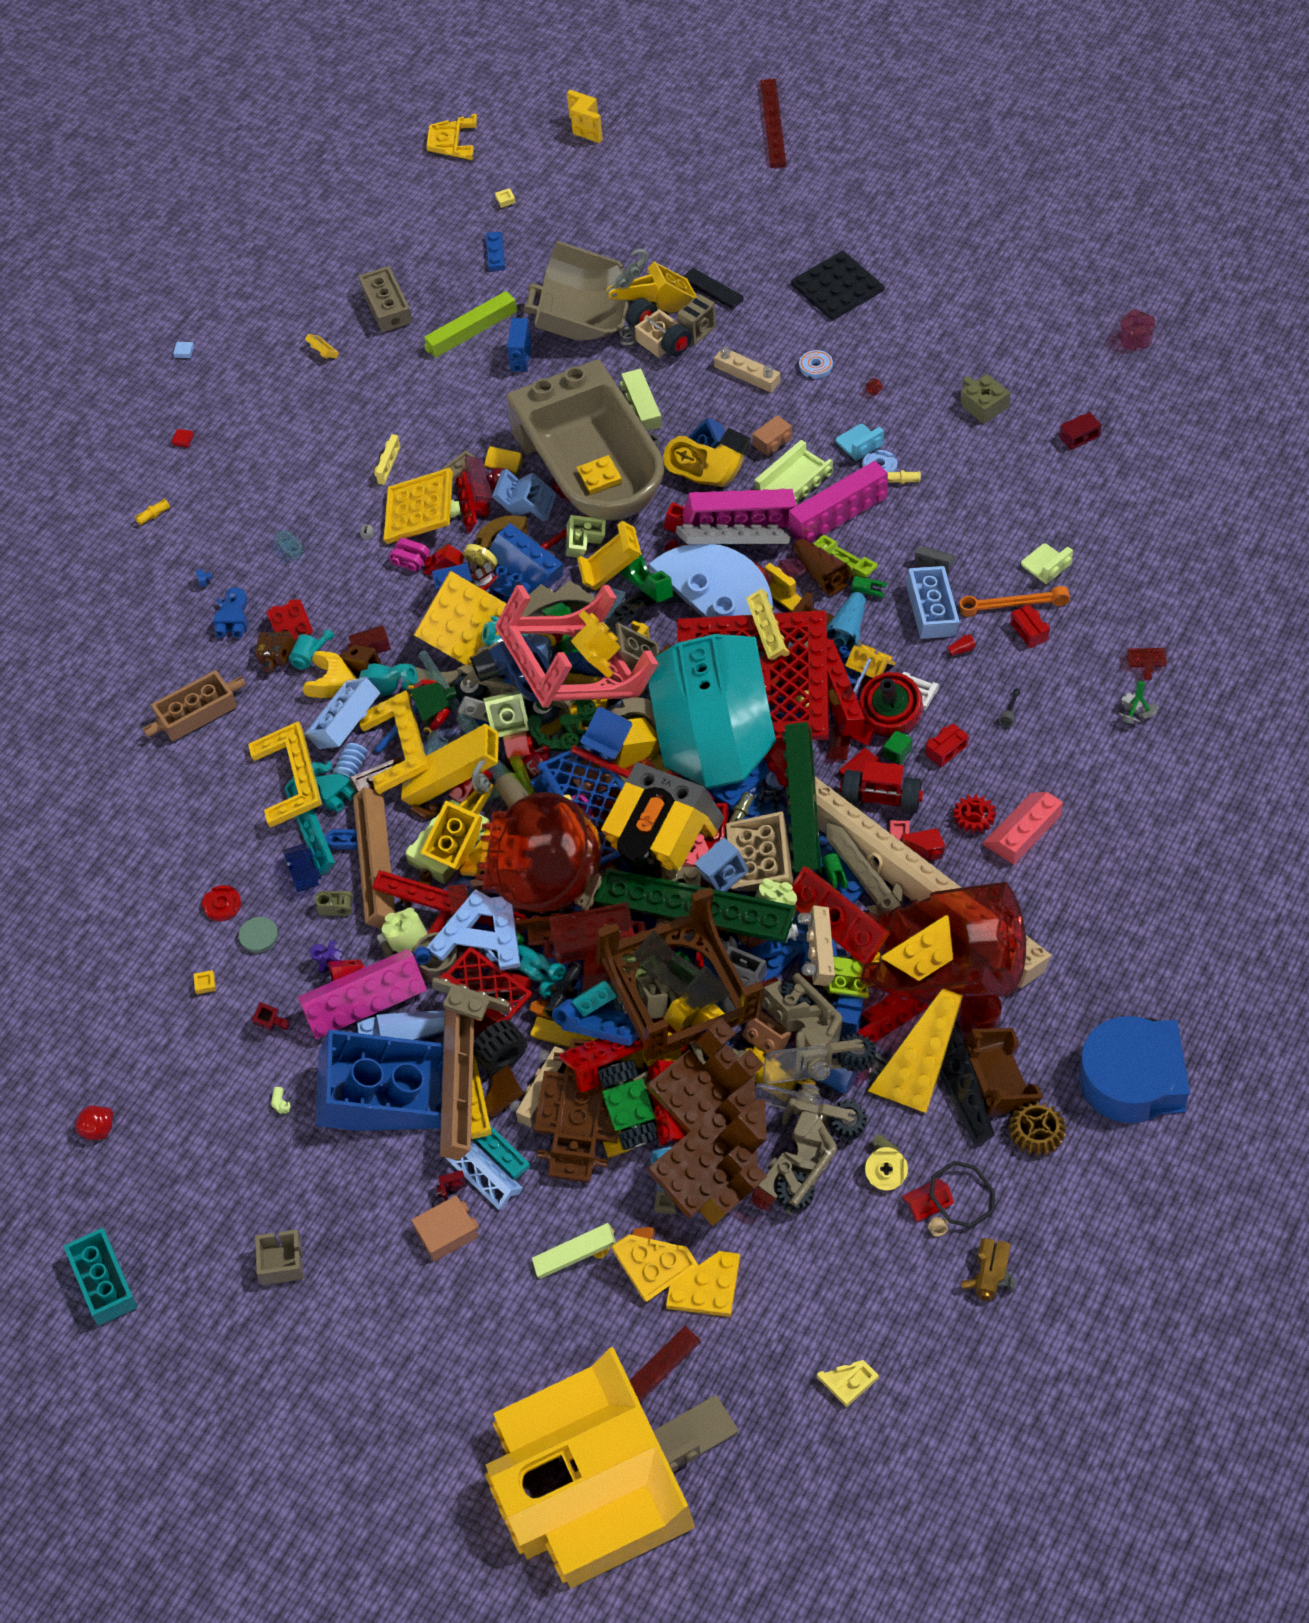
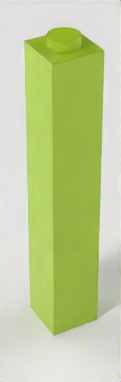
M507 291L499 294L424 336L425 350L435 358L516 313V300Z

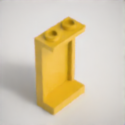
M624 521L617 524L619 534L588 559L582 556L577 558L582 583L586 587L596 591L642 555L635 527Z

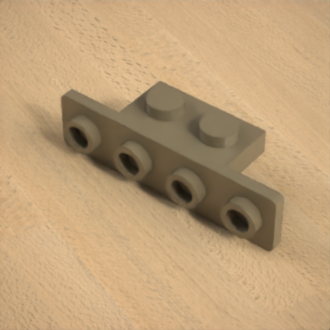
M434 977L432 980L433 989L448 994L443 1004L445 1009L480 1021L483 1020L487 1008L508 1015L510 1013V1003L503 998H493L483 991L476 992L470 990L465 985L452 984L445 978L438 979Z

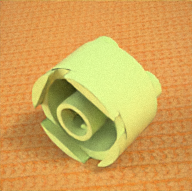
M770 879L762 881L755 895V898L795 905L797 901V896L792 890L791 884L787 882H774Z
M407 908L397 913H389L386 915L382 926V933L392 951L397 953L406 949L413 952L419 939L428 934L413 908Z

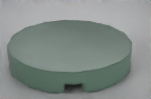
M254 917L241 926L239 940L245 950L247 949L255 954L264 953L270 950L273 944L277 942L278 929L269 918Z

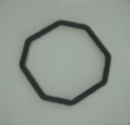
M953 1161L932 1174L930 1198L949 1223L972 1228L993 1214L995 1190L975 1165ZM954 1165L973 1169L991 1192L990 1211L970 1224L951 1219L934 1196L935 1178Z

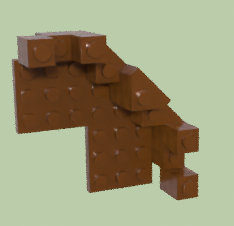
M723 1018L708 1028L696 1042L709 1057L705 1064L689 1049L646 1086L687 1133L686 1136L648 1167L646 1171L688 1219L699 1210L712 1226L719 1222L768 1177L757 1165V1149L767 1140L766 1103L765 1100L760 1099L755 1101V1074L764 1064L751 1049L740 1058L727 1044L736 1033Z

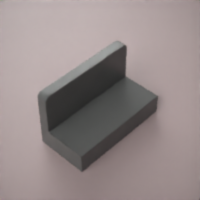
M924 546L921 548L917 547L915 551V564L924 567L944 566L948 574L956 559L955 555Z

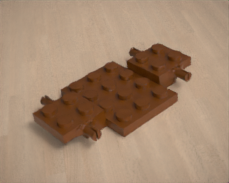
M571 1038L569 1049L584 1045L590 1040ZM554 1052L553 1061H562L559 1057L561 1053ZM612 1061L598 1067V1071L624 1061ZM567 1064L565 1073L544 1071L534 1132L552 1134L554 1139L550 1151L538 1149L536 1158L549 1160V1178L590 1183L591 1174L595 1166L608 1167V1159L596 1158V1141L616 1144L618 1141L619 1131H614L602 1094L603 1090L616 1087L617 1085L603 1088L599 1078L600 1086L581 1093L577 1088L575 1071Z

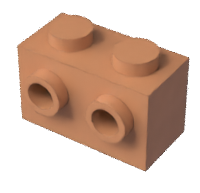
M778 415L752 433L753 446L766 456H769L791 440L792 425Z
M760 1011V1017L747 1022L742 1037L763 1050L768 1056L775 1058L785 1051L793 1032H788V1029H785L780 1023Z

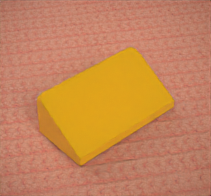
M490 446L484 467L491 469L494 467L508 468L511 473L517 474L523 462L522 454Z

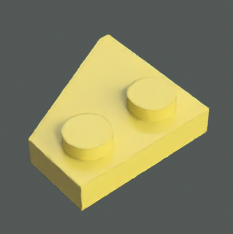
M861 1360L849 1366L836 1367V1370L825 1373L821 1371L817 1374V1378L847 1408L879 1379V1375L864 1360Z

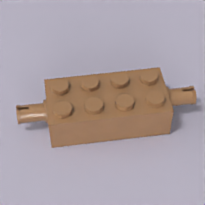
M214 670L152 703L151 707L157 721L142 729L147 738L163 730L173 742L236 708L237 704L233 692L245 687L246 683L241 676L226 683L219 673Z

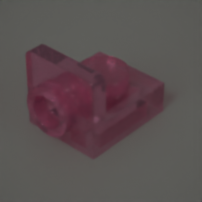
M797 558L780 560L777 566L788 577L804 575L806 568Z

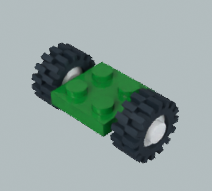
M634 1061L622 1062L598 1071L603 1088L617 1085L602 1091L614 1131L631 1127V1129L618 1134L622 1149L627 1150L639 1147L659 1139L654 1122L639 1125L640 1123L655 1119L643 1079L625 1082L638 1077Z

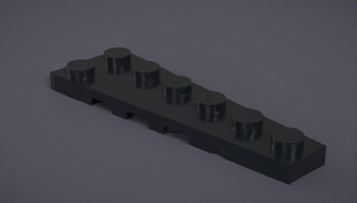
M955 1021L939 1075L974 1145L980 1147L995 1134L959 1023Z

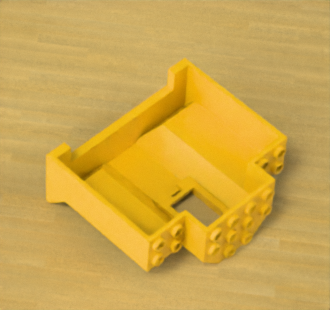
M614 1347L609 1348L591 1367L493 1413L496 1421L492 1423L506 1455L485 1464L488 1471L485 1473V1477L497 1502L501 1516L511 1533L512 1540L519 1554L524 1553L528 1560L548 1550L562 1583L567 1582L570 1589L696 1528L689 1506ZM562 1456L573 1482L540 1498H530L523 1489L524 1475ZM572 1460L575 1461L578 1467L576 1472H574L570 1463Z

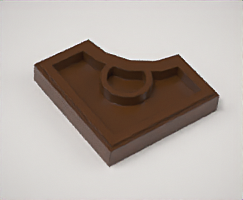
M509 1065L492 1076V1088L487 1097L484 1098L487 1113L491 1118L524 1094Z

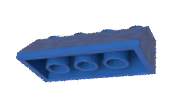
M511 523L497 534L489 549L496 557L497 565L506 567L509 575L514 573L521 574L523 582L531 586L532 592L541 584L549 588L563 576V563Z

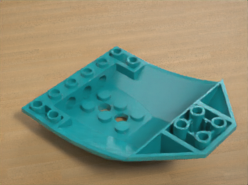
M713 634L673 645L655 657L658 666L648 681L664 767L695 784L705 787L706 790L745 781L777 742L756 637ZM700 668H707L704 672H698ZM706 682L710 684L709 688L700 689L701 684Z

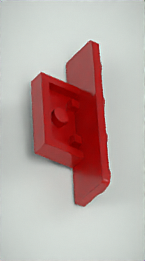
M462 471L455 480V486L458 491V499L460 500L466 532L471 533L477 523L476 515L487 517L490 510L484 486L469 484L466 472Z
M918 991L906 1000H903L894 993L886 996L882 1001L871 1006L861 1014L863 1021L868 1023V1025L857 1031V1037H859V1034L863 1035V1038L867 1036L869 1041L872 1040L874 1043L928 1007L924 993Z

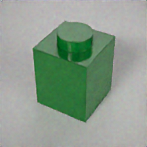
M895 731L884 745L883 757L900 765L912 750V738L907 734Z

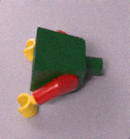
M422 679L414 686H408V690H411L412 693L409 696L414 698L423 722L429 725L423 731H430L428 738H433L437 736L439 727L448 717L449 711L452 710L449 700L459 695L455 686L445 689L436 680Z

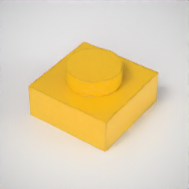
M213 970L193 974L196 994L216 991Z

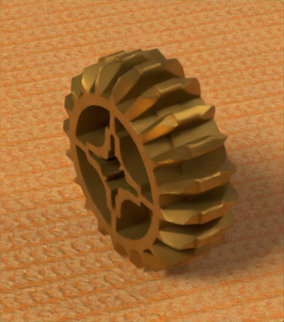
M1038 1101L1035 1102V1105L1028 1102L1027 1107L1021 1105L1019 1111H1014L1013 1117L1010 1118V1138L1014 1140L1015 1146H1020L1021 1152L1027 1149L1029 1156L1032 1152H1036L1037 1157L1040 1156V1152L1047 1156L1049 1150L1054 1153L1056 1147L1062 1145V1141L1065 1140L1066 1136L1065 1119L1061 1117L1060 1111L1054 1112V1105L1048 1108L1046 1102L1043 1106L1039 1105ZM1047 1122H1049L1053 1126L1055 1131L1054 1133L1050 1131V1128L1047 1126ZM1021 1125H1023L1025 1127V1130L1028 1131L1027 1136L1023 1133L1020 1127Z

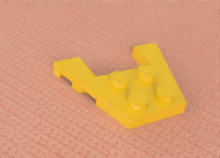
M471 114V117L465 119L464 117H459L457 121L453 122L447 120L429 125L427 151L473 160V145L458 146L461 128H477V114Z

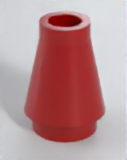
M964 634L947 646L949 654L954 656L973 651L976 644L971 634Z

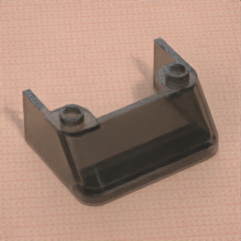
M654 930L633 954L636 960L647 970L645 974L651 980H659L686 999L685 1003L694 1010L696 1007L702 1009L723 1001L730 994L707 966L704 965L701 970L675 953Z

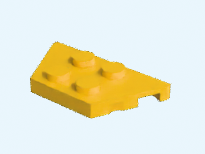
M948 915L943 916L882 955V960L887 961L917 981H920L953 960Z

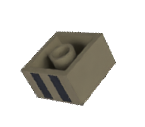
M701 294L692 299L689 304L677 313L678 323L692 334L690 344L693 346L716 328L715 303Z

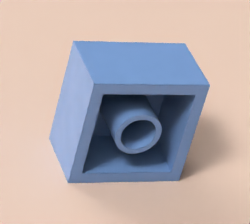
M724 837L694 863L707 886L711 889L725 892L749 872L739 850Z

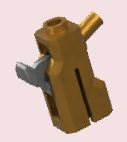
M981 1238L977 1262L981 1265L980 1272L975 1275V1279L961 1281L962 1290L976 1288V1296L984 1301L995 1299L997 1288L1007 1286L1010 1292H1014L1016 1279L1010 1275L1007 1267L1011 1244L998 1240L995 1243L994 1239Z

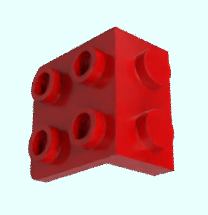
M301 599L289 600L286 602V605L280 607L279 605L273 606L266 612L267 619L271 622L274 632L289 631L295 640L301 634L310 635L313 632Z

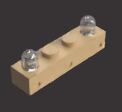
M726 345L722 346L714 357L715 368L772 393L781 382L780 372L774 370L771 365H762L731 351Z
M813 906L809 913L802 912L797 917L800 924L808 925L807 942H809L810 946L808 958L811 959V964H804L802 966V973L806 976H812L813 985L829 986L835 977L829 908Z
M554 1046L551 1052L541 1050L538 1053V1060L544 1063L543 1067L537 1070L535 1080L532 1085L527 1087L523 1101L515 1100L508 1105L509 1109L516 1113L518 1122L531 1128L535 1125L544 1071L565 1073L566 1064L562 1061H553L554 1052L564 1053L566 1050Z

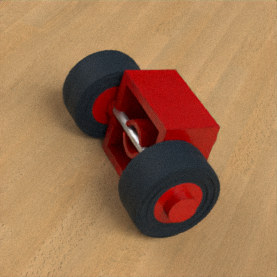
M865 761L863 776L860 771L846 770L839 787L841 797L854 806L858 805L860 793H862V802L900 806L901 803V811L910 813L918 812L919 802L923 801L924 791H921V779L905 777L903 784L904 765L880 763L878 761Z

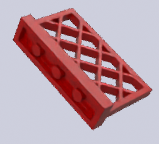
M469 947L454 965L439 977L445 978L455 985L465 983L467 987L468 982L480 981V990H476V992L495 993L496 998L498 997L497 993L510 992V1001H507L511 1005L509 1015L504 1016L499 1011L487 1008L483 1019L491 1025L501 1020H511L532 996L530 990L503 970L501 971L498 966L472 947ZM472 954L478 959V964L466 965V959ZM489 967L493 970L494 976L481 977V968ZM479 968V977L467 978L466 969ZM456 970H464L465 978L456 979L452 974ZM494 980L495 989L483 990L482 981ZM496 980H507L509 987L497 988ZM512 991H521L525 996L520 1000H513Z

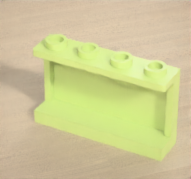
M800 440L754 480L755 490L793 489L797 504L812 489L818 487L826 477L832 474L833 460L829 459L824 462L807 451L806 442Z

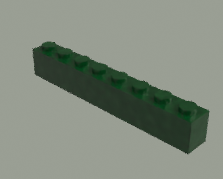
M808 722L785 725V732H782L784 744L786 743V750L783 751L788 767L785 768V777L789 782V786H786V794L790 798V805H787L788 815L791 816L789 833L793 839L790 842V850L794 854V860H791V867L797 876L804 866L809 867L817 875H822L812 729Z

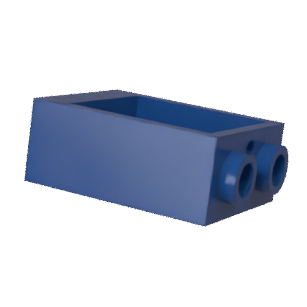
M511 318L507 344L511 371L527 372L532 343L528 318Z

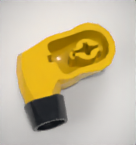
M727 428L719 441L720 445L714 449L698 444L686 436H678L670 440L665 447L663 454L664 465L668 471L695 483L725 488L729 486L740 470L751 438L731 428Z

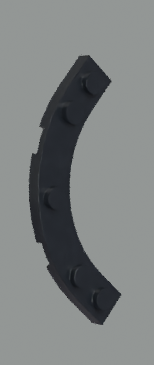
M674 591L673 597L663 602H656L645 592H641L628 598L616 607L614 614L610 619L606 620L605 624L610 628L608 632L611 631L617 636L616 623L626 626L630 620L646 609L667 603L686 602Z

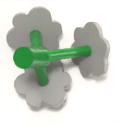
M1143 681L1137 682L1135 694L1127 693L1126 696L1121 698V703L1124 705L1125 710H1130L1128 716L1119 713V715L1124 716L1123 720L1127 724H1134V721L1140 722V720L1132 718V716L1139 711L1142 704L1144 707L1138 713L1139 717L1151 718L1156 714V710L1159 709L1156 703L1148 705L1143 698L1145 685Z

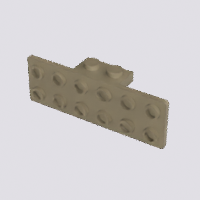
M714 1395L655 1429L653 1432L674 1473L679 1467L694 1461L698 1456L738 1434L739 1431L718 1396Z

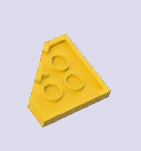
M627 1234L610 1246L644 1302L649 1301L698 1266L689 1249L681 1245Z
M718 1251L669 1286L666 1308L731 1317L740 1254Z

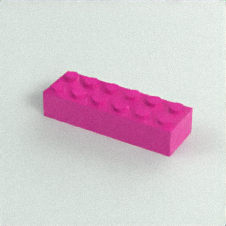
M873 461L790 509V535L795 540L806 539L808 542H813L835 527L841 526L847 520L856 517L862 511L868 510L879 501H883L888 494V473L876 461Z
M793 489L693 492L688 494L682 516L684 524H692L693 526H700V524H709L710 526H717V524H726L728 526H734V524H743L744 526H751V524H760L761 526L776 524L780 528L789 527V510L796 507L797 504Z
M406 949L300 995L297 998L315 1039L327 1035L328 1030L341 1029L425 992L427 988L414 955L409 949Z

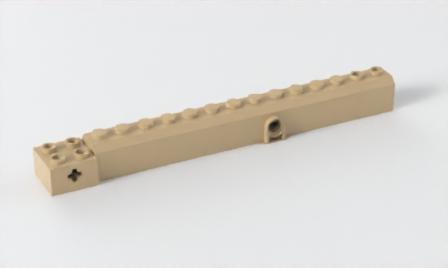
M815 777L818 825L822 832L827 835V823L843 827L865 859L883 880L889 882L894 887L898 883L905 896L935 919L939 920L943 916L948 915L950 930L991 961L990 965L1019 988L1024 987L1046 971L1052 956L1049 952L1022 932L1018 933L1016 928ZM874 856L879 860V865L874 861Z

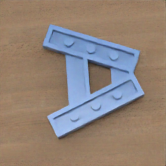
M475 889L427 948L431 950L433 956L441 961L445 960L456 945L498 951L501 971L521 967L511 895L490 898ZM481 915L493 916L495 932L471 929V927Z

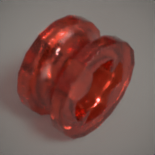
M871 378L865 384L866 390L874 396L883 389L881 382L876 378Z

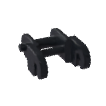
M763 786L762 790H760L762 795H759L758 808H761V803L764 799H773L775 803L774 809H777L778 796H776V793L779 791L776 790V787L774 790L765 789ZM765 793H770V794H773V797H772V796H764V794H765Z

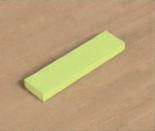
M606 1223L533 1257L532 1260L537 1277L542 1279L609 1248L616 1243L611 1225Z

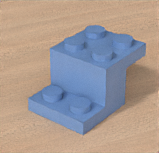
M504 469L501 471L492 497L512 515L522 516L532 512L544 522L548 520L557 493L534 473L518 479L508 469Z

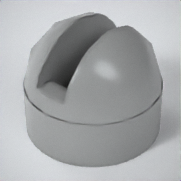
M366 524L362 525L360 528L361 537L365 540L373 538L375 535L373 527Z

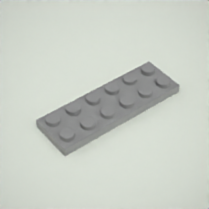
M683 524V526H676V534L686 544H789L790 536L776 524H768V526H761L760 524H751V526H744L743 524H734V526L717 524V526H710L709 524H700V526Z

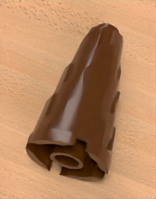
M806 539L795 541L793 545L795 556L805 566L804 568L813 577L812 579L821 591L831 596L840 593L847 587L846 580L847 578L851 580L852 570L847 563L841 561L833 554H829L823 548L817 547L812 542H808Z

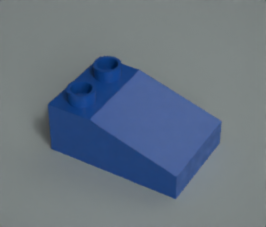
M328 1030L318 1053L316 1126L355 1131L440 1129L444 1044Z

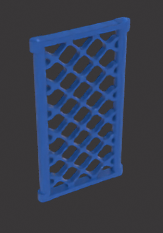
M583 745L578 746L584 750H587L583 747ZM594 749L592 754L601 757V752ZM571 750L537 765L538 770L544 774L558 800L561 799L567 790L578 792L576 798L572 799L575 806L582 805L587 807L584 814H579L582 823L585 820L596 822L594 829H586L587 833L590 834V840L593 839L594 835L606 837L602 832L596 831L599 823H605V820L600 819L602 812L610 813L611 809L604 807L606 801L616 802L617 798L608 796L610 790L619 789L621 792L625 784L620 775L608 769L606 770L604 767L600 769L591 767V761H589L588 765L578 763L580 757L578 755L573 762L566 760L576 755ZM557 763H560L558 769H549V768H548V767H551V766H553V765H555V764H557ZM562 764L572 765V771L570 773L561 771ZM576 767L586 769L584 776L574 775L573 772ZM588 771L598 772V778L596 780L587 778ZM602 774H610L613 778L610 783L599 781ZM558 775L569 777L566 784H558L556 779ZM572 778L582 781L579 788L569 785ZM590 782L595 784L593 791H587L582 789L583 784ZM597 786L607 787V793L605 795L596 793ZM581 793L591 796L588 803L578 800ZM593 797L603 798L602 806L591 804ZM590 808L600 811L597 818L587 815ZM604 839L601 845H594L592 842L593 845L588 849L596 867L629 853V851L624 849L618 851L605 846L606 839ZM604 850L612 852L606 856L601 857V854Z

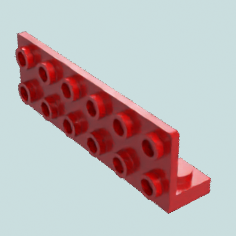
M664 1017L652 1019L653 1023L663 1020ZM667 1022L668 1031L672 1034L677 1033V1031ZM640 1038L630 1046L596 1039L588 1041L579 1047L568 1049L566 1052L559 1054L560 1060L575 1071L577 1088L583 1093L600 1086L598 1067L642 1050L644 1045ZM688 1045L683 1047V1049L680 1052L687 1050Z

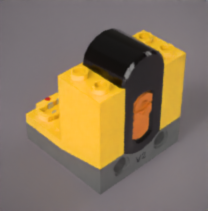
M636 762L601 831L606 836L605 839L611 843V847L618 850L630 868L637 873H652L658 870L660 866L670 871L673 869L680 871L698 834L701 833L704 835V838H707V836L715 838L724 817L705 787Z

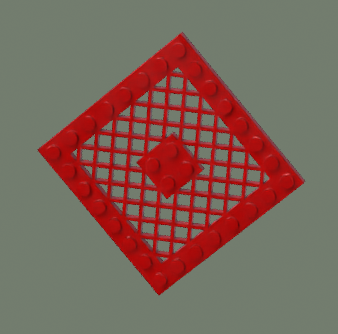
M826 610L773 613L779 623L780 633L785 637L784 644L786 645L789 641L794 644L788 649L790 653L788 656L775 658L773 664H771L767 654L760 658L769 706L772 704L776 707L770 712L776 741L783 742L782 732H785V725L808 722L810 725L812 740L829 739ZM752 615L677 619V643L713 634L756 637V639L760 637ZM798 633L803 636L799 641L794 638ZM757 640L758 652L762 650L766 653L763 643ZM807 641H808V648H807L805 645H803V644L806 643ZM801 649L803 653L799 656L794 653L796 650ZM807 656H808V663H807L806 661H804V659H805ZM789 657L794 659V661L790 664L785 662V660ZM798 664L803 666L800 671L795 669ZM779 665L785 668L781 672L776 670ZM700 668L698 672H702L707 668ZM789 672L794 675L790 680L785 677ZM771 673H772L774 676H776V677H774L772 680H771ZM799 679L804 682L800 687L794 684ZM780 680L785 683L781 688L776 686ZM707 682L701 684L700 688L704 685H707L709 687L710 684ZM789 688L794 690L790 696L785 693ZM807 688L809 691V695L806 692H804V690ZM772 689L775 691V693L770 697L769 695H771ZM799 695L804 698L800 703L794 700ZM780 696L785 699L781 704L775 701ZM790 703L795 706L791 711L785 708ZM808 703H809V710L804 707V706H805L806 704H808ZM799 711L804 713L800 719L795 716ZM780 712L785 714L781 720L776 717Z

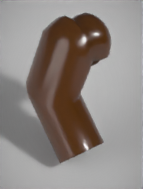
M432 803L429 805V808L423 809L414 804L411 807V813L422 819L433 818L439 814V806Z

